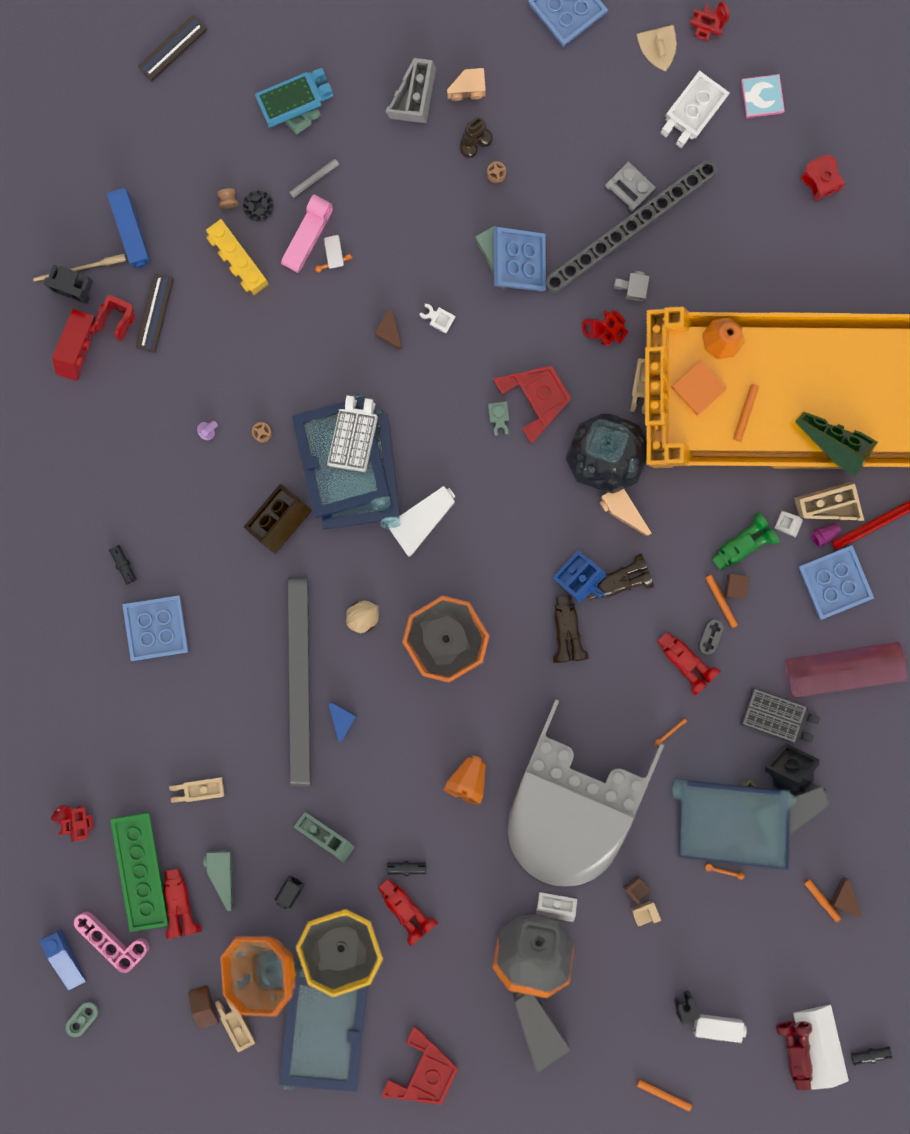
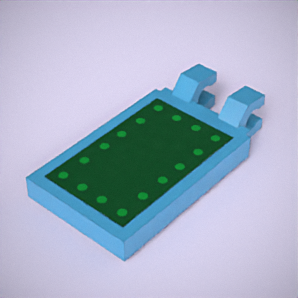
M322 68L314 70L312 73L305 72L255 94L269 128L322 106L320 101L334 96L329 82L320 85L327 81Z

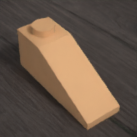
M624 489L614 494L608 492L600 497L602 500L600 505L605 512L608 511L612 516L645 536L652 534Z

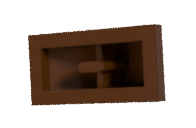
M389 309L374 334L377 338L399 350L402 347L393 311Z
M841 878L830 904L858 918L863 917L849 879Z
M208 986L189 991L191 1015L199 1028L202 1029L219 1023Z

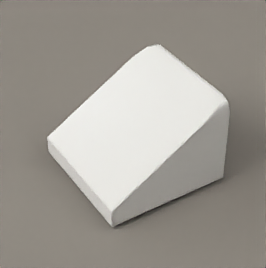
M782 511L775 529L796 537L803 520L799 516Z

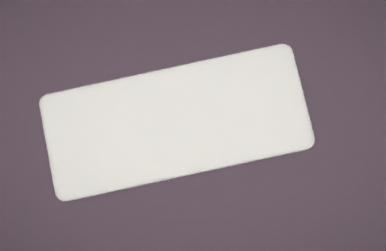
M339 235L324 238L329 269L343 266Z

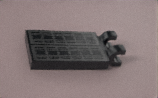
M752 688L740 724L796 743L798 738L812 743L814 735L803 731L807 721L818 724L820 717L807 713V706Z

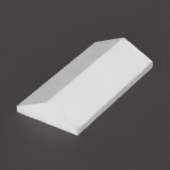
M831 1004L794 1012L795 1025L801 1021L812 1024V1033L809 1034V1044L811 1045L810 1057L813 1068L811 1090L833 1088L849 1081Z

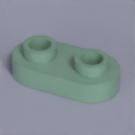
M87 1001L79 1007L66 1023L68 1035L79 1037L86 1031L99 1014L97 1004ZM91 1008L92 1014H88L86 1009ZM74 1023H78L80 1028L76 1029Z

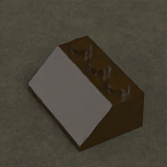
M280 484L244 528L265 547L276 554L312 510Z

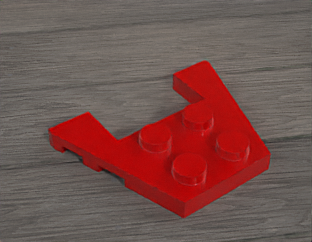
M552 366L493 379L501 395L519 385L539 419L522 428L530 443H533L571 400Z
M413 1026L406 1044L423 1051L422 1057L408 1087L388 1079L381 1097L442 1105L458 1071V1067L417 1027Z

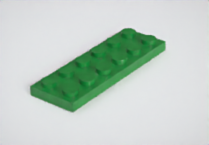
M150 812L112 817L110 821L129 931L133 932L168 926L169 920Z

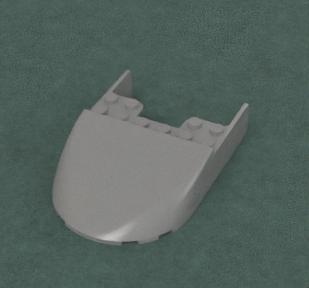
M556 699L512 803L507 831L509 844L515 858L530 875L542 882L566 887L587 883L600 876L612 864L631 827L664 744L659 742L645 778L618 768L612 770L606 783H603L570 769L574 757L572 749L546 736L560 701Z

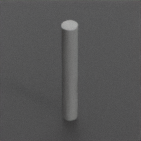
M333 159L289 192L290 195L295 198L339 165L337 160Z

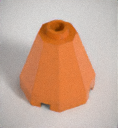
M730 318L712 320L702 334L705 350L712 353L717 359L734 357L744 344L742 327Z
M474 755L472 758L468 757L446 782L443 790L456 798H463V801L479 805L484 792L486 765L482 763L483 759Z

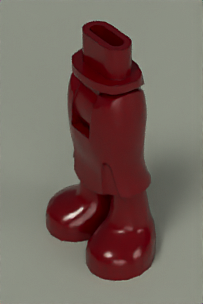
M795 1021L777 1024L776 1031L778 1035L785 1036L789 1070L793 1077L792 1080L796 1084V1089L810 1090L811 1081L813 1080V1068L810 1057L811 1045L809 1044L812 1024L805 1021L798 1022L796 1025ZM796 1034L799 1037V1043H796Z

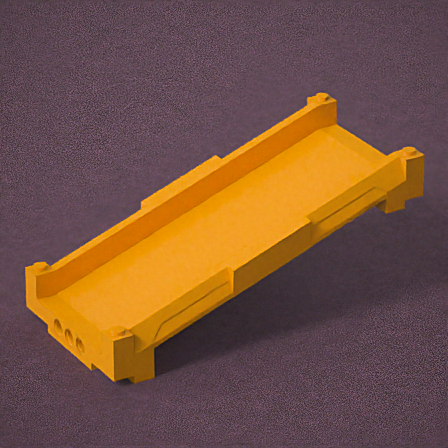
M685 307L647 310V347H645L647 465L653 468H673V466H771L778 469H842L795 423L803 412H807L826 419L830 425L837 426L840 424L844 426V430L852 433L856 430L876 440L878 443L863 467H910V314L689 312ZM730 318L742 327L744 344L734 357L717 359L712 353L705 350L702 334L712 320ZM701 360L727 389L697 416L671 387ZM751 384H755L759 388L741 442L736 441L734 437Z

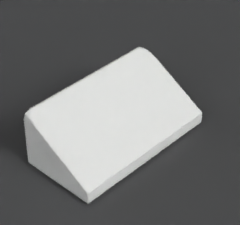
M539 892L536 914L573 922L576 915L577 899Z

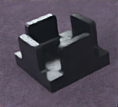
M53 265L49 277H45L43 284L52 292L87 304L93 280L89 277H85V279L78 277L79 273L77 271Z
M786 743L765 766V772L773 777V786L775 788L792 791L793 785L797 788L800 787V791L804 792L814 780V770L819 766L820 759Z

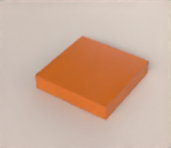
M701 360L671 387L697 416L727 389Z

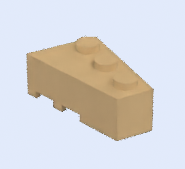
M851 482L794 498L798 515L802 518L864 521L856 486Z

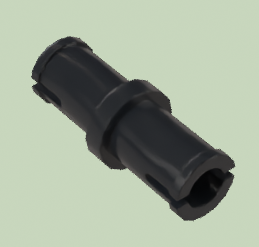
M115 546L118 554H116L114 548H111L109 552L116 563L115 568L120 571L125 584L131 583L128 575L132 582L136 581L137 578L130 567V561L126 559L121 546Z
M387 862V875H426V862Z
M890 1046L874 1050L868 1048V1051L851 1053L854 1066L865 1063L876 1064V1061L893 1059Z

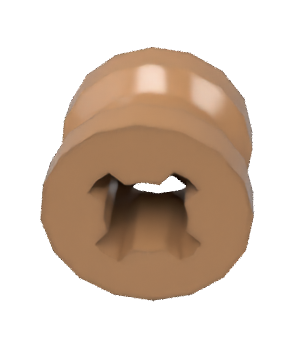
M494 161L488 166L487 178L491 183H501L506 176V167L502 162Z
M228 188L217 192V196L220 198L219 207L221 209L238 206V201L235 199V189Z
M259 422L253 426L252 436L258 442L264 443L272 437V430L266 423Z

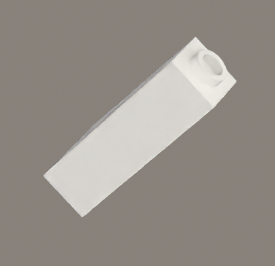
M441 487L399 516L400 518H396L387 525L408 557L415 553L454 505L455 501L453 499L455 495L450 488Z

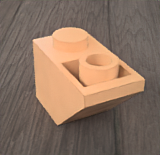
M484 68L465 69L447 89V98L453 101H460L463 98L470 97L473 100H477L485 96Z

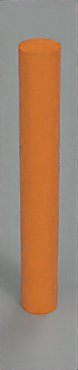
M751 384L735 433L734 440L741 442L759 388L758 385Z
M712 574L705 577L730 627L738 626Z
M640 1079L637 1082V1087L690 1112L692 1104Z

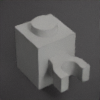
M634 271V273H630L628 281L616 278L613 289L626 290L625 299L644 302L649 276H646L644 272Z

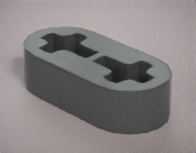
M710 620L705 625L698 645L701 653L710 655L716 651L724 629L723 624L719 620ZM717 623L719 631H715L713 636H710L712 629L709 628L710 625ZM709 638H711L710 645L712 649H708L706 652L703 643H707Z

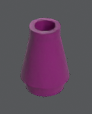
M837 523L815 529L811 534V538L816 546H825L837 534L841 533V528Z

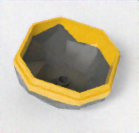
M347 909L308 921L296 945L308 985L332 997L370 985L383 960L371 921ZM338 945H343L345 949L343 951L338 950Z

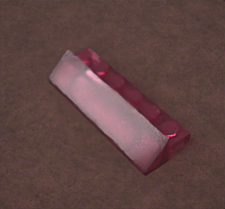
M899 642L785 659L792 698L908 680L905 665L907 660Z

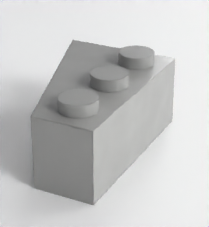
M413 59L403 77L401 86L396 90L394 99L385 111L390 119L419 123L427 122L436 73V66L433 60Z

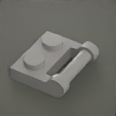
M627 162L605 185L608 190L611 189L629 206L628 209L631 212L656 188L630 162ZM618 181L637 198L635 201L616 184Z

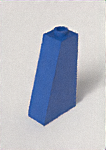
M126 188L107 193L130 265L136 268L147 266V263H150L151 260L132 196Z

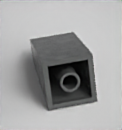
M812 784L804 792L800 791V789L791 792L789 836L829 806L827 800L830 797L826 789ZM773 799L750 808L763 844L770 849L778 845L780 800Z
M516 992L513 994L516 1009L537 1072H540L571 1050L568 1041L538 996Z

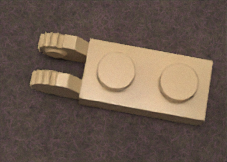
M638 358L631 394L630 411L634 412L636 410L637 398H643L642 414H645V359Z
M223 777L169 786L170 791L184 789L185 796L171 798V803L191 802L225 796Z
M227 999L226 1001L232 1011L226 1014L225 1008L219 1000L215 1002V1005L237 1052L255 1044L256 1041L243 1016L238 1013Z

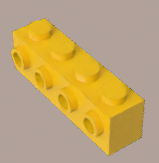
M222 219L206 229L208 233L207 240L212 246L216 245L220 251L217 253L224 262L228 260L231 265L229 269L235 277L239 275L242 279L240 284L246 292L250 290L255 295L269 285L266 278Z

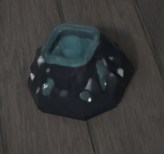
M603 413L578 425L565 459L576 482L614 494L638 483L647 460V440L638 424L616 415Z

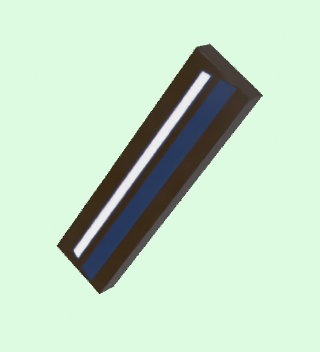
M192 15L138 65L139 69L153 81L207 31L206 27Z
M154 274L136 348L156 353L173 278Z

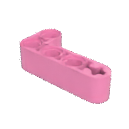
M315 194L311 197L306 208L307 213L281 261L282 265L297 273L301 271L333 210L332 203Z
M82 912L74 920L75 928L120 972L126 973L130 971L149 951L150 945L145 938L136 939L127 948L91 912ZM84 918L88 920L85 925L81 923ZM92 925H94L95 927L91 929L89 932L88 929L91 928ZM95 931L102 933L103 937L101 940L95 938ZM109 944H113L116 947V953H111L108 950ZM141 944L144 947V952H137L135 945ZM122 958L129 959L130 966H124Z

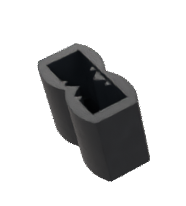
M288 875L275 897L276 905L285 910L287 908L291 909L305 884L292 875Z

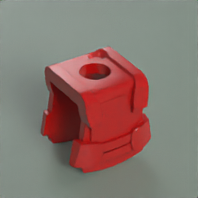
M831 155L819 157L808 163L807 169L803 171V176L800 177L805 185H808L812 190L815 202L833 193L840 192L845 185L842 177L838 174L836 158H833Z
M108 295L104 304L98 310L95 330L101 333L112 309L124 313L115 331V339L121 342L128 332V326L133 324L136 315L130 303Z

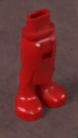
M669 632L665 633L657 641L668 660L681 671L682 676L689 680L691 692L694 696L707 686L692 671L694 668L708 683L721 672L717 667L710 668L701 661V658L697 657L683 641L677 639L676 636L673 637Z
M180 869L165 871L164 895L168 909L167 915L169 916V928L165 932L166 939L183 936V932L184 936L202 932L201 925L194 923L192 919L188 889L183 880L184 877H181ZM178 915H182L183 932L179 924Z
M390 878L378 887L379 891L383 894L381 897L384 899L386 906L407 930V942L410 946L424 936L422 931L411 921L413 917L425 934L438 924L436 919L427 918L420 911V908L412 902L408 894L397 883L394 885Z

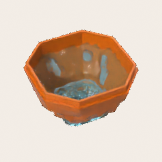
M236 937L221 956L223 996L241 1015L277 1016L293 996V990L296 987L293 954L279 940L272 937Z

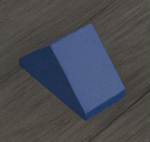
M334 702L329 703L338 741H342L354 722L356 715Z

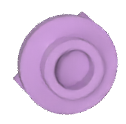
M216 421L210 423L202 422L197 426V432L202 439L211 440L215 436L214 429L218 424Z

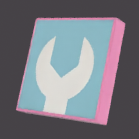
M779 74L741 80L746 118L784 113Z

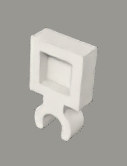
M425 304L424 307L429 309L430 312L427 315L420 313V317L426 320L431 319L430 326L447 334L456 316L441 308H438L435 312L431 305Z

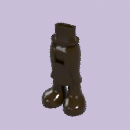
M474 118L465 127L460 142V151L464 157L473 158L476 156L478 150L476 143L483 147H487L492 143V134L486 128L483 118Z
M642 554L635 556L632 564L606 574L597 586L604 592V596L600 595L602 598L614 596L637 586H645L647 589L654 587L649 571L631 579L628 576L648 569ZM593 593L588 595L589 600L597 598Z
M571 595L556 597L557 605L555 606L554 620L557 630L558 652L553 656V663L571 661L567 643L570 640L572 645V661L589 659L588 652L583 650L580 642L581 635L578 630V616L574 607L575 604H572Z

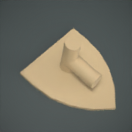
M673 25L636 34L641 51L647 60L655 67L666 72L676 52L677 43Z

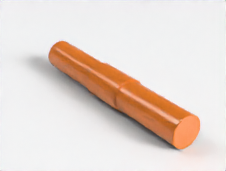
M807 879L803 884L835 922L840 921L842 917L813 882Z

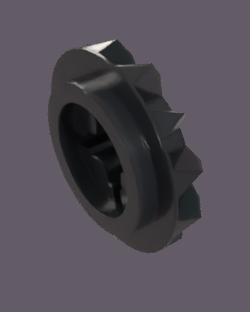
M259 190L250 192L245 197L243 203L245 214L254 221L267 219L272 214L274 208L272 198L266 192ZM259 201H262L261 205L263 206V208H258L257 210H254L255 205L252 202L258 203Z

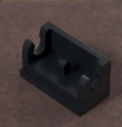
M689 990L683 992L686 1002H683L682 1005L679 1004L677 997L674 998L678 1011L676 1014L682 1025L701 1019L695 1000Z

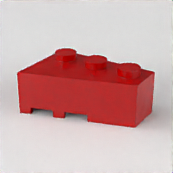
M72 309L52 356L56 375L78 381L87 351L90 348L92 336L96 333L94 315Z

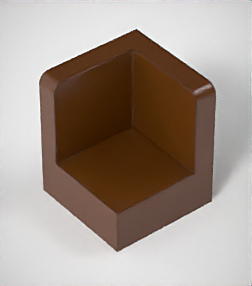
M727 574L724 597L746 599L749 577Z
M639 875L624 886V889L637 905L641 903L639 900L651 891Z

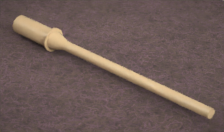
M125 253L108 258L105 257V259L99 262L72 268L71 270L80 271L100 265L108 267L112 264L127 261ZM49 274L33 278L34 282L44 280L45 277H49Z

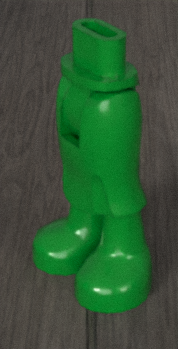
M760 512L754 515L753 523L746 530H742L738 536L726 542L717 551L718 554L711 558L719 570L740 562L751 552L757 551V548L766 543L775 545L780 542L771 528H768L753 540V535L769 526Z

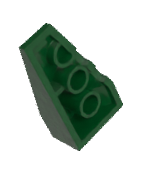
M803 412L795 422L838 467L854 476L861 470L878 443L862 432L855 430L852 433L844 430L843 425H830L826 419L807 412Z

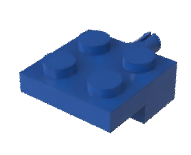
M579 550L552 577L579 603L591 593L598 599L602 598L600 595L604 596V592L597 586L606 574Z

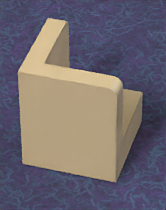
M652 900L630 908L638 926L651 921L653 923L661 921Z

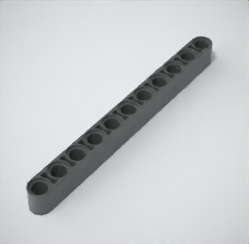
M710 160L702 162L550 274L546 281L547 291L556 294L708 183L717 171L716 164ZM702 168H709L711 174L703 173ZM694 179L696 181V185H689L687 180ZM673 190H678V191H680L681 196H680V197H675V196L672 194V191H673ZM663 201L666 207L659 208L657 202ZM647 212L650 214L651 219L645 220L641 214ZM629 223L634 224L636 230L629 231L626 225ZM618 235L621 241L613 242L611 236ZM597 246H603L605 248V253L600 254L596 251L595 248ZM587 257L590 260V264L584 265L580 259ZM571 268L575 271V274L568 276L565 270ZM553 279L558 280L560 283L559 287H552L550 281Z
M288 577L291 787H311L308 577Z

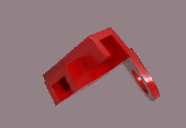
M724 1L719 2L716 10L708 8L709 4L707 3L703 12L694 10L693 18L690 21V26L697 28L694 37L708 41L710 33L717 36L722 34L723 26L730 18L729 10Z
M615 310L611 312L603 311L605 317L602 321L590 318L583 320V334L589 338L601 339V345L609 346L612 340L615 343H621L628 333L623 326L626 320ZM587 323H589L591 327L590 333H588L586 329Z
M60 805L51 816L53 822L61 824V831H58V835L70 834L71 842L88 839V830L93 829L92 815H86L85 807L79 805L78 808Z

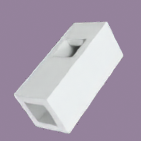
M699 1014L701 1019L694 1021L693 1034L695 1037L742 1043V1038L746 1037L747 1027L744 1026V1022L741 1019Z

